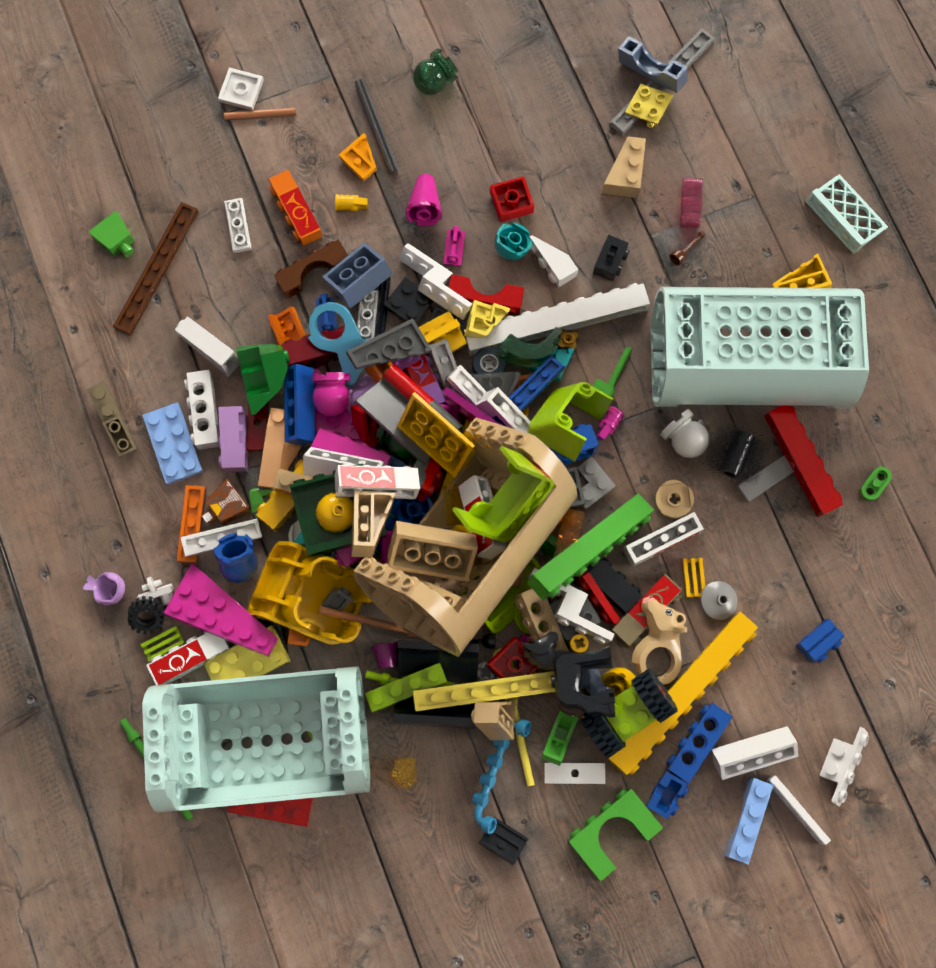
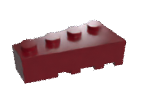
M341 326L334 331L325 330L320 333L328 339H336L342 336L345 326ZM310 335L295 341L293 339L287 340L282 344L283 351H288L290 362H286L287 367L294 364L307 367L316 364V366L320 367L328 363L332 358L334 361L339 360L336 352L322 350L313 345L308 338Z

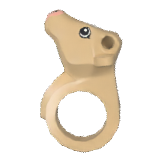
M649 596L644 598L641 604V608L647 618L649 635L642 639L635 647L631 663H636L637 671L641 674L647 670L646 658L654 648H666L671 657L670 667L666 673L657 676L659 681L665 685L673 681L681 670L682 657L679 634L687 632V627L684 626L686 617L684 614L659 603L655 598Z

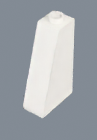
M188 316L177 324L175 331L178 336L227 377L240 365L232 349Z

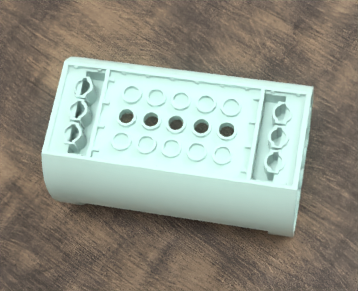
M660 287L657 291L650 328L652 400L655 407H677L679 404L825 406L832 409H850L861 398L868 378L869 360L864 293L860 289ZM747 328L750 331V336H743L740 333V329ZM783 328L788 329L790 336L784 337L780 330ZM720 329H729L730 335L723 336L720 333ZM760 329H768L770 331V336H763L760 332ZM800 330H809L810 336L804 337Z
M358 666L150 686L144 695L142 710L145 790L149 803L155 812L161 813L367 793L370 790V761L365 695L362 675ZM306 731H310L313 735V739L309 743H305L302 740V735ZM286 733H290L293 737V741L289 745H285L282 742V737ZM266 735H270L273 739V743L268 747L262 744V739ZM246 737H250L253 741L252 746L248 749H245L242 745V741ZM226 739H230L233 743L232 748L228 751L222 747V743Z

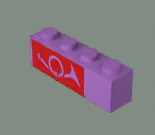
M425 354L419 355V361L405 368L408 376L437 403L446 405L445 400L447 398L442 393L444 389L441 390L439 387L441 382L437 372L433 373L431 369L433 363L430 356L426 357Z

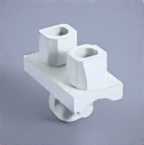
M148 577V584L142 585L143 591L150 589V591L139 594V599L142 600V596H146V599H149V596L153 598L160 596L163 605L169 604L173 597V584L170 583L156 588L162 585L161 579L154 581L152 577Z

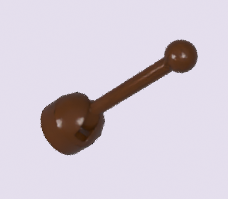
M700 231L698 236L683 250H674L669 255L670 260L675 265L679 266L686 258L685 252L700 238H704L705 233Z

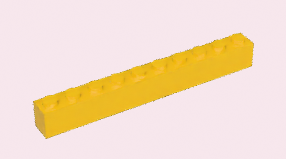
M741 611L738 612L668 690L678 712L661 723L655 720L625 741L626 747L607 758V760L625 776L629 773L633 775L640 767L638 765L639 761L642 758L646 760L652 754L651 748L655 743L659 745L666 738L664 733L668 729L673 730L679 723L678 717L681 714L685 716L691 710L692 706L690 704L694 699L698 701L705 694L703 689L707 685L711 686L718 679L717 673L720 670L724 672L731 664L729 660L733 655L737 657L744 650L742 645L746 641L750 642L757 635L755 630L758 627Z

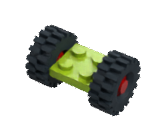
M650 669L645 670L632 679L633 685L615 697L616 717L609 718L601 715H587L585 713V719L581 718L583 726L586 728V732L590 735L592 741L608 758L626 747L625 741L655 720L661 723L678 712L672 697Z

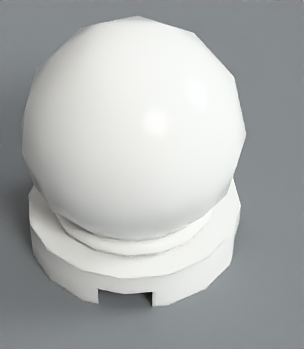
M687 409L681 413L682 417L677 422L673 420L660 435L664 440L672 439L674 450L682 457L695 458L702 455L707 449L709 433L701 423L692 421L691 418L694 414Z

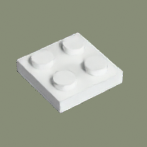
M229 67L218 96L219 102L253 111L264 81L263 76Z

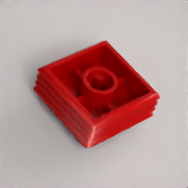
M524 176L490 185V195L500 222L534 213L535 206Z
M513 637L487 663L500 679L535 674L539 670L537 666L530 665V662L524 657L522 650L524 646L517 637ZM511 660L519 661V663L517 664L519 666L518 669L510 668Z

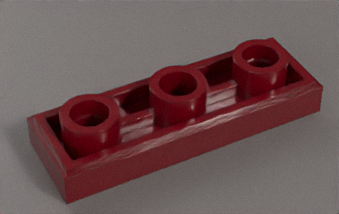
M268 402L254 415L251 414L248 403L247 451H263L268 423ZM256 422H261L259 426H255Z

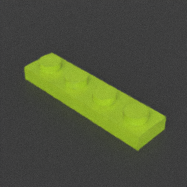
M438 663L369 691L365 695L370 709L374 713L413 697L412 691L435 688L447 683V679L441 664Z

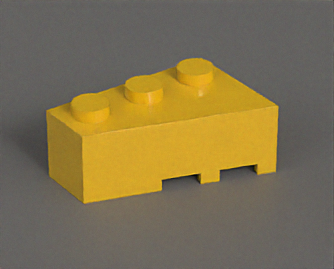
M816 254L807 263L801 264L798 269L789 272L774 282L771 288H831L832 282L819 254Z

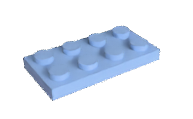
M179 402L143 415L166 485L203 473Z

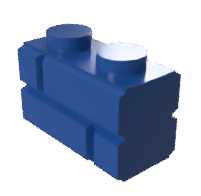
M826 619L797 643L796 647L810 663L816 661L820 663L828 656L826 654L827 651L830 649L834 651L842 644L840 640L844 638V635L830 619Z

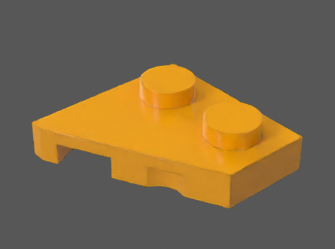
M365 133L339 154V158L363 182L377 171Z

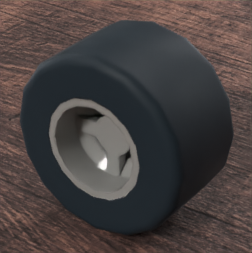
M487 347L475 354L472 364L473 374L505 372L506 360L499 350Z

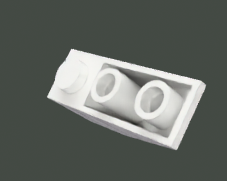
M533 235L530 236V240L532 239L530 251L532 254L537 255L540 266L547 270L549 273L548 277L552 283H556L560 287L577 277L578 268L568 254Z

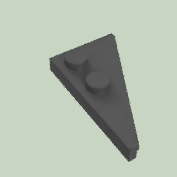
M516 371L470 375L486 392L498 387L509 398L521 373Z

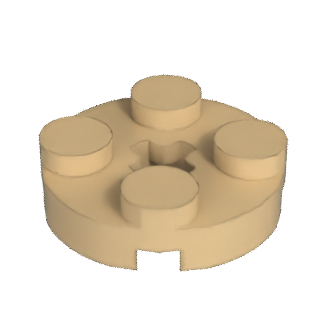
M679 480L665 482L659 487L655 495L657 510L663 517L670 519L684 517L690 512L694 504L692 490ZM672 495H675L676 498H679V501H677L676 504H673V502H670L669 500L670 498H672Z

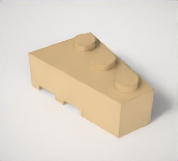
M354 492L351 557H373L392 509L395 493Z

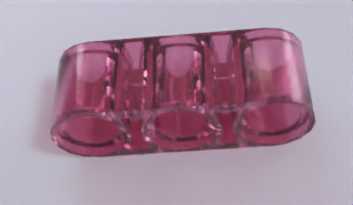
M683 178L680 227H700L702 178Z

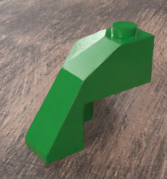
M261 344L236 347L252 415L256 414L282 387L288 369L286 362H290L288 351H283L282 345Z

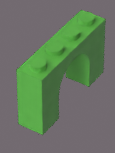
M625 788L615 795L617 799L612 804L608 801L600 808L602 812L595 817L593 814L585 821L586 826L581 830L576 828L569 834V844L599 881H602L616 869L602 851L598 840L600 828L607 820L614 817H622L628 820L645 841H649L663 829L632 789L627 791Z

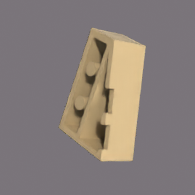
M627 137L604 183L602 194L638 198L641 187L645 138Z
M516 701L475 703V709L471 713L472 722L489 740H514Z

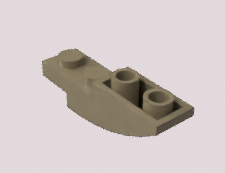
M105 381L86 389L118 456L121 457L136 450L137 448L128 426Z

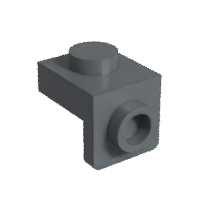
M334 586L321 606L343 611L349 602L352 603L354 601L350 597L352 593L343 586L340 589Z

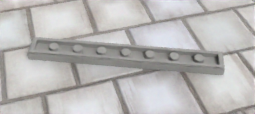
M701 28L668 63L675 60L689 68L711 46L715 38ZM653 80L646 84L649 87L664 92L668 90ZM630 102L609 123V126L622 136L640 119L625 113Z

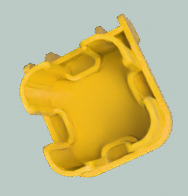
M279 541L272 548L250 598L247 611L259 619L272 621L319 642L335 645L341 642L348 643L353 641L358 636L362 624L318 614L319 606H321L333 587L336 586L340 589L343 586L352 593L350 597L354 601L347 604L343 610L345 612L358 614L362 602L370 603L372 600L368 598L357 584L353 575L355 569L351 567L345 569L344 565L339 566L337 560L324 555L308 558L306 547L292 541Z

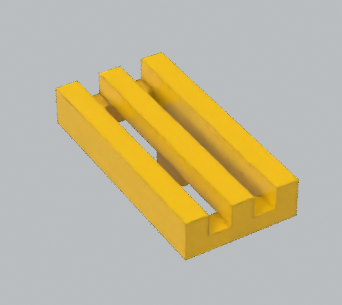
M702 557L682 559L686 598L701 597V593H698L695 563H698L701 593L705 588ZM687 563H691L694 593H690Z

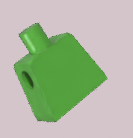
M117 211L113 212L89 231L93 240L113 256L122 253L125 257H129L134 252L130 246L134 239Z

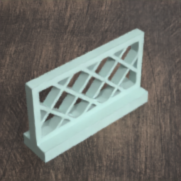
M840 174L819 189L812 191L805 201L853 254L888 228ZM838 182L842 186V190L834 189V183ZM821 192L830 193V199H827ZM834 194L842 195V201L834 200ZM846 196L852 197L854 203L846 202ZM834 205L842 206V212H838ZM846 207L854 208V214L846 213ZM858 209L864 210L867 213V217L858 215ZM846 218L854 219V225H850ZM858 220L867 221V228L858 226ZM871 222L876 223L880 229H871ZM858 231L866 232L865 240L860 236Z

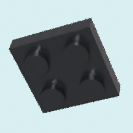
M404 277L383 307L403 322L414 319L417 324L434 301L418 291V286Z

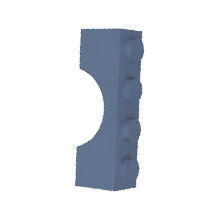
M630 36L618 48L619 63L675 93H678L688 81L687 66L675 60H672L670 63L659 62L647 52L643 43Z

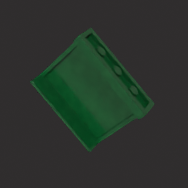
M336 470L326 476L324 474L315 475L313 479L307 481L305 479H298L289 485L308 558L352 547V525L341 533H331L325 531L316 519L318 502L324 496L336 493L334 476ZM385 526L380 539L387 537Z

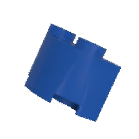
M665 771L663 777L658 780L651 793L652 797L647 802L646 807L666 819L670 815L674 816L679 807L676 803L679 797L684 798L687 794L688 784Z

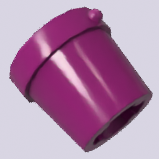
M398 642L372 645L371 650L375 653L378 668L398 666Z

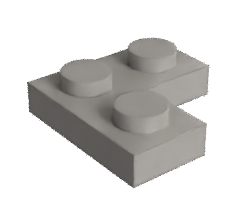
M593 457L577 468L580 475L588 483L582 488L586 503L582 507L585 510L616 487Z

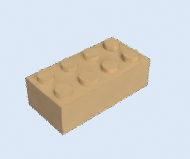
M396 521L387 553V564L395 570L400 569L407 572L468 582L478 549L476 535Z

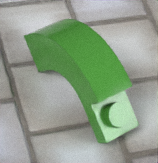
M559 709L547 739L542 759L558 766L561 765L569 740L578 721L576 716L572 718Z

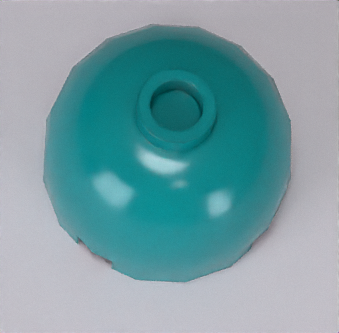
M503 224L498 229L494 240L497 253L502 258L511 261L523 258L532 245V239L530 240L529 237L530 233L520 224Z

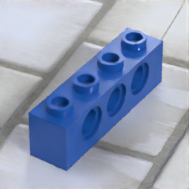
M714 703L703 706L699 712L701 717L697 722L693 721L688 729L689 735L687 738L683 737L677 745L679 750L675 755L672 754L666 762L668 765L666 770L687 784L690 783L733 718V716ZM706 720L711 721L713 724L711 731H707L704 728ZM695 736L700 737L702 740V745L699 748L693 744ZM684 753H688L691 756V762L688 765L682 761Z

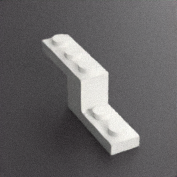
M406 244L399 260L423 276L418 291L464 320L470 311L472 303L448 288L451 274L453 273L410 244Z
M461 365L457 366L446 379L468 402L492 418L497 415L507 427L528 433L527 428L531 421L498 387L486 392Z
M533 568L528 576V579H530L532 575L538 571V569ZM570 585L566 588L564 586L559 588L561 591L556 596L562 595L563 597L554 614V618L558 619L557 622L564 626L570 625L576 628L575 631L582 635L588 634L594 637L593 640L600 644L611 642L614 633L579 616L588 594Z

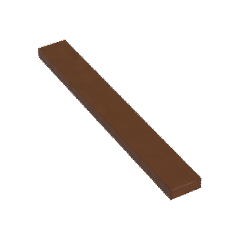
M183 202L180 203L114 323L113 328L129 336L132 335L199 212L197 208Z

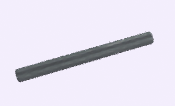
M363 79L356 80V89L390 174L397 173L398 166L365 81Z

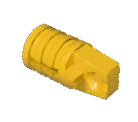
M335 195V211L358 212V210L368 208L367 198H359L358 195Z
M581 634L575 635L570 641V649L578 654L585 652L589 645L588 639Z

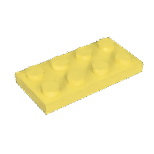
M269 626L267 629L278 639L269 657L240 645H235L203 664L211 680L264 676L291 660L274 626Z

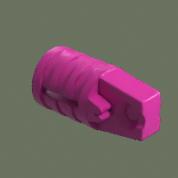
M610 406L598 425L600 429L596 437L602 441L608 434L612 435L616 426L624 417V413L616 407Z

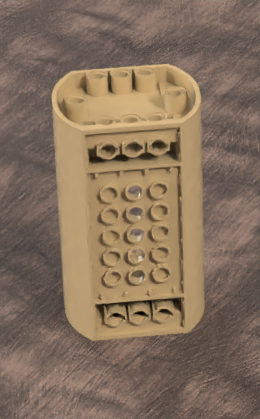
M477 417L471 422L464 433V436L475 445V456L470 464L454 478L418 525L453 530L454 526L463 525L452 510L454 507L464 510L458 486L473 475L488 478L494 497L512 474L506 467L508 459L500 451V447L503 446L525 456L554 481V487L515 537L506 542L508 546L506 550L493 559L477 557L476 554L468 582L407 572L400 569L395 570L386 563L383 565L377 562L375 558L371 557L370 559L366 556L353 571L354 578L363 592L395 624L404 631L457 657L460 656L577 498V488L568 470L560 459L536 436Z

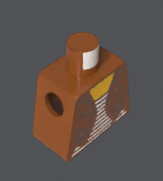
M226 479L206 499V503L211 509L204 513L202 517L208 525L217 518L223 525H226L250 513L251 509L231 482Z

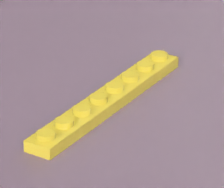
M555 672L414 690L412 692L415 711L556 692L555 687L552 688L551 675H555Z

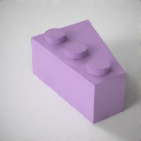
M242 406L218 407L219 448H221L219 466L222 467L225 473L248 472V451L246 450L248 416Z

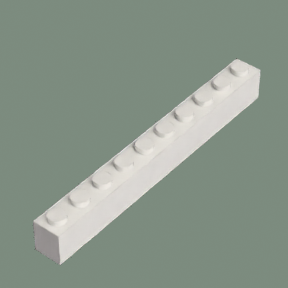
M634 283L624 289L615 288L608 293H596L589 298L580 297L575 299L574 302H561L550 308L545 306L538 311H526L516 317L507 316L485 338L464 336L467 341V348L471 357L487 347L501 349L515 345L516 341L528 342L559 334L562 330L570 331L647 311L650 302L644 283L639 285Z

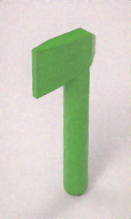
M629 347L625 348L608 384L596 379L593 387L612 397L615 393L614 386L632 349Z
M254 488L250 490L252 512L257 511L258 507L264 502L263 497L269 496L273 491L272 488L262 490Z

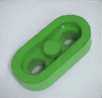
M877 467L871 472L860 487L859 493L862 499L874 501L880 496L891 481L892 475L889 469ZM877 475L882 476V480H879ZM867 489L871 491V495H868L866 493Z

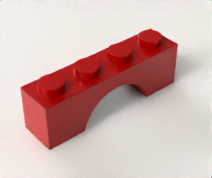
M451 274L449 288L472 303L476 300L491 306L496 303L510 308L507 315H520L524 287L506 284L500 292L493 295H484L473 288L469 277Z

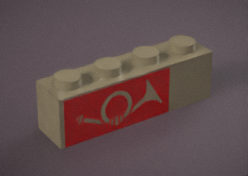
M665 574L610 632L614 633V636L626 648L630 645L634 647L642 639L640 634L643 631L649 632L647 618L641 608L643 599L650 596L665 606H668L670 603L674 605L681 598L679 593L683 589Z

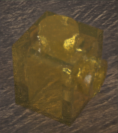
M416 758L395 759V768H392V780H396V784H401V788L413 787V783H417Z

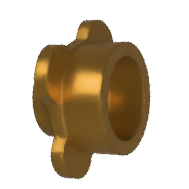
M562 330L560 332L561 340L558 342V345L561 348L575 349L578 333Z

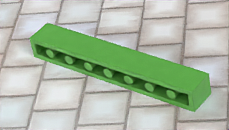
M638 493L535 572L527 584L543 601L549 596L551 598L555 597L561 591L559 588L569 586L574 581L573 577L576 575L580 577L587 571L586 567L588 565L594 566L601 559L600 556L602 554L607 556L614 549L613 546L615 544L617 546L622 544L626 540V535L632 536L639 529L638 526L640 524L642 526L646 525L651 520L650 515L654 509Z

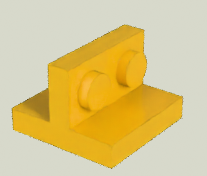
M450 311L419 327L429 345L447 339L452 353L467 345V341L460 330V324L457 319L454 320Z

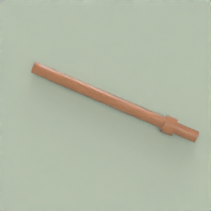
M323 606L318 608V614L405 633L413 638L417 637L404 631L392 622Z

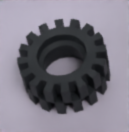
M142 596V600L138 597L135 599V602H131V606L128 608L127 620L133 631L137 628L136 633L140 634L143 631V634L147 635V631L152 634L154 629L158 631L159 626L162 627L164 607L157 598L153 601L151 596H149V599H146V596ZM142 611H150L154 616L151 619L145 620L141 619L138 614Z

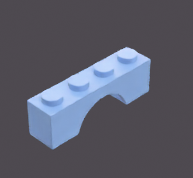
M756 778L748 779L743 795L741 815L733 834L730 836L724 856L749 865L773 788L772 784Z

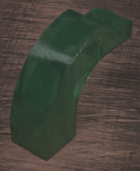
M556 327L543 342L538 344L524 343L510 333L499 346L496 355L507 363L518 367L533 368L541 366L551 355L554 357L558 349L557 346L562 340L560 339L562 330Z

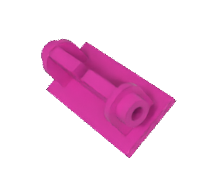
M453 226V229L447 230L443 261L445 265H462L465 232L461 231L458 226Z

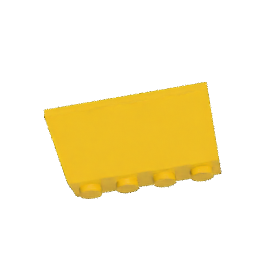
M414 392L397 427L455 478L472 461L475 456V445Z

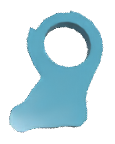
M334 302L318 305L314 308L309 319L311 335L308 338L317 348L338 354L342 372L345 374L350 373V381L345 384L354 385L364 368L355 370L346 352L368 341V339L361 337L356 323L346 307ZM335 311L340 314L345 323V331L341 337L328 339L322 336L317 327V319L322 312Z

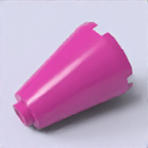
M422 174L417 177L406 208V218L411 223L412 221L417 222L418 226H432L437 224L439 219H442V209L435 179L429 174Z

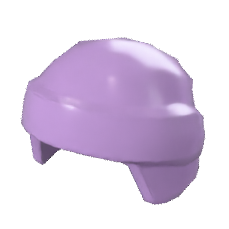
M105 572L97 579L89 575L86 579L88 583L83 586L84 590H93L95 601L105 606L117 604L123 598L126 590L123 579L118 574L112 572Z

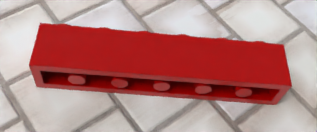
M782 405L765 414L764 418L816 516H822L842 506V496L835 490L832 477L824 469L823 460L817 456L813 442L805 434L806 429L797 419L795 408L791 405Z

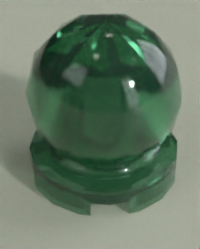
M439 48L430 53V59L419 62L413 71L412 79L414 85L425 95H435L441 92L446 87L447 82L452 83L458 78L455 75L458 72L455 64L449 56L445 58L441 54L442 50Z

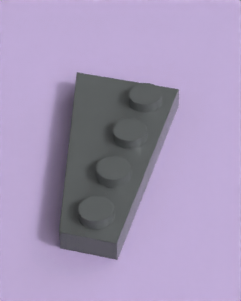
M411 319L348 350L346 354L355 370L428 354L432 352V349L414 319Z

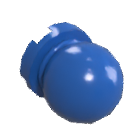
M232 533L219 539L218 546L214 547V553L219 562L222 575L234 583L250 580L258 570V558L254 552L252 538L247 534L245 536H237V533Z

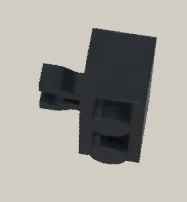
M608 235L594 266L593 274L614 281L615 276L619 277L623 268L621 262L622 260L626 261L630 252L627 249L629 243Z

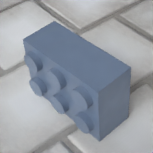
M364 242L322 277L330 291L351 309L393 273L386 260Z

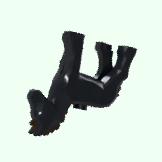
M554 631L535 641L530 639L529 642H522L524 657L527 658L530 665L537 666L538 669L554 670L555 675H551L552 688L555 687L559 708L564 714L572 718L576 716L578 719H585V713L587 715H601L609 718L616 717L614 688H609L603 694L594 697L580 693L582 670L613 669L610 646L602 648L595 653L581 654L553 650L554 645L559 640L558 634Z

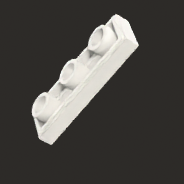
M238 198L224 201L233 252L239 253L252 250L243 199Z
M379 290L371 291L359 302L357 328L363 339L370 340L374 338Z
M544 763V784H605V763H561L560 766L554 763ZM573 769L577 770V777H572L571 771Z

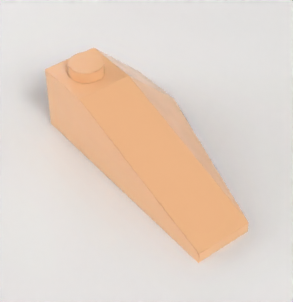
M271 408L258 481L259 487L273 489L278 468L288 471V468L293 460L296 459L302 445L285 442L283 409Z

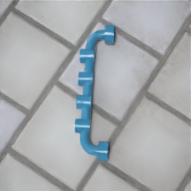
M521 719L519 722L514 723V730H516L518 735L527 737L531 731V722ZM510 740L493 741V745L497 749L495 755L489 754L486 764L490 766L488 774L482 773L479 783L483 785L481 793L476 792L472 798V803L476 805L474 811L475 820L481 826L482 832L492 834L495 831L497 820L490 816L483 818L482 812L489 802V792L496 783L495 776L497 770L502 766V756L508 748Z

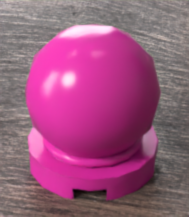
M326 372V375L312 373V382L318 384L313 391L312 399L314 406L320 413L333 417L340 415L346 410L350 401V393L345 383L350 381V373Z

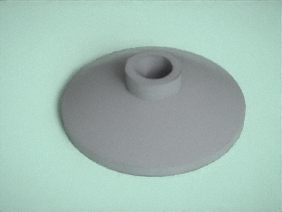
M722 581L711 582L705 586L701 593L702 609L710 618L725 620L734 614L737 608V596L729 584ZM720 597H723L724 603L720 602Z

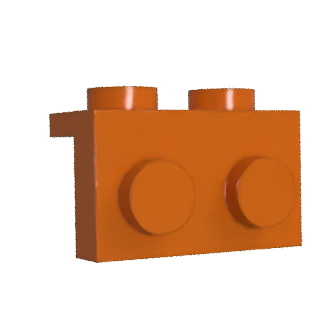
M290 306L277 315H268L269 325L276 335L278 345H282L287 340L293 339L295 341L306 336L295 307Z

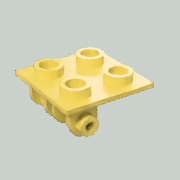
M640 84L625 113L646 120V125L649 128H653L656 124L658 125L673 95Z

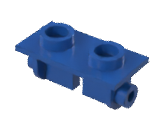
M321 294L320 298L316 299V307L327 302L335 303L334 297H328V294ZM325 311L319 315V332L337 330L335 311Z

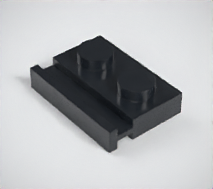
M493 817L497 820L495 831L492 834L484 832L478 844L511 865H514L529 838L496 817Z

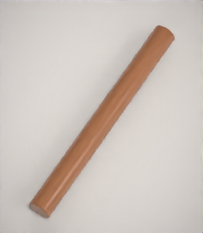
M296 108L224 113V120L296 115Z

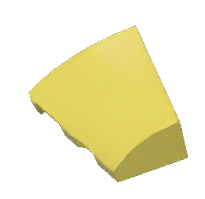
M474 300L464 336L485 338L504 318L510 308L496 303L491 306Z

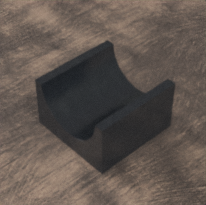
M398 640L397 678H404L440 663L447 681L456 684L477 682L479 644H468L460 656L457 657L427 641ZM411 697L395 704L393 723L396 725L474 729L475 724L472 722L471 713L475 709V703L415 711L414 699Z

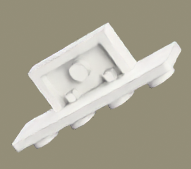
M862 727L859 728L853 745L835 738L833 739L820 772L821 777L838 783L831 801L838 807L847 798V787L854 780V769L856 765H859L862 758V748L867 745L869 740L868 732Z

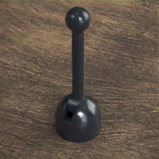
M488 633L482 639H472L469 643H482L485 648L496 649L495 633Z

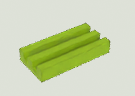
M174 626L140 645L144 649L148 661L151 662L152 658L158 655L163 656L169 653V649L178 645L181 647L186 643L178 627ZM173 633H176V635L148 649V646L158 642L159 640ZM176 639H179V642L169 646L168 648L154 655H151V652L169 644L170 642Z

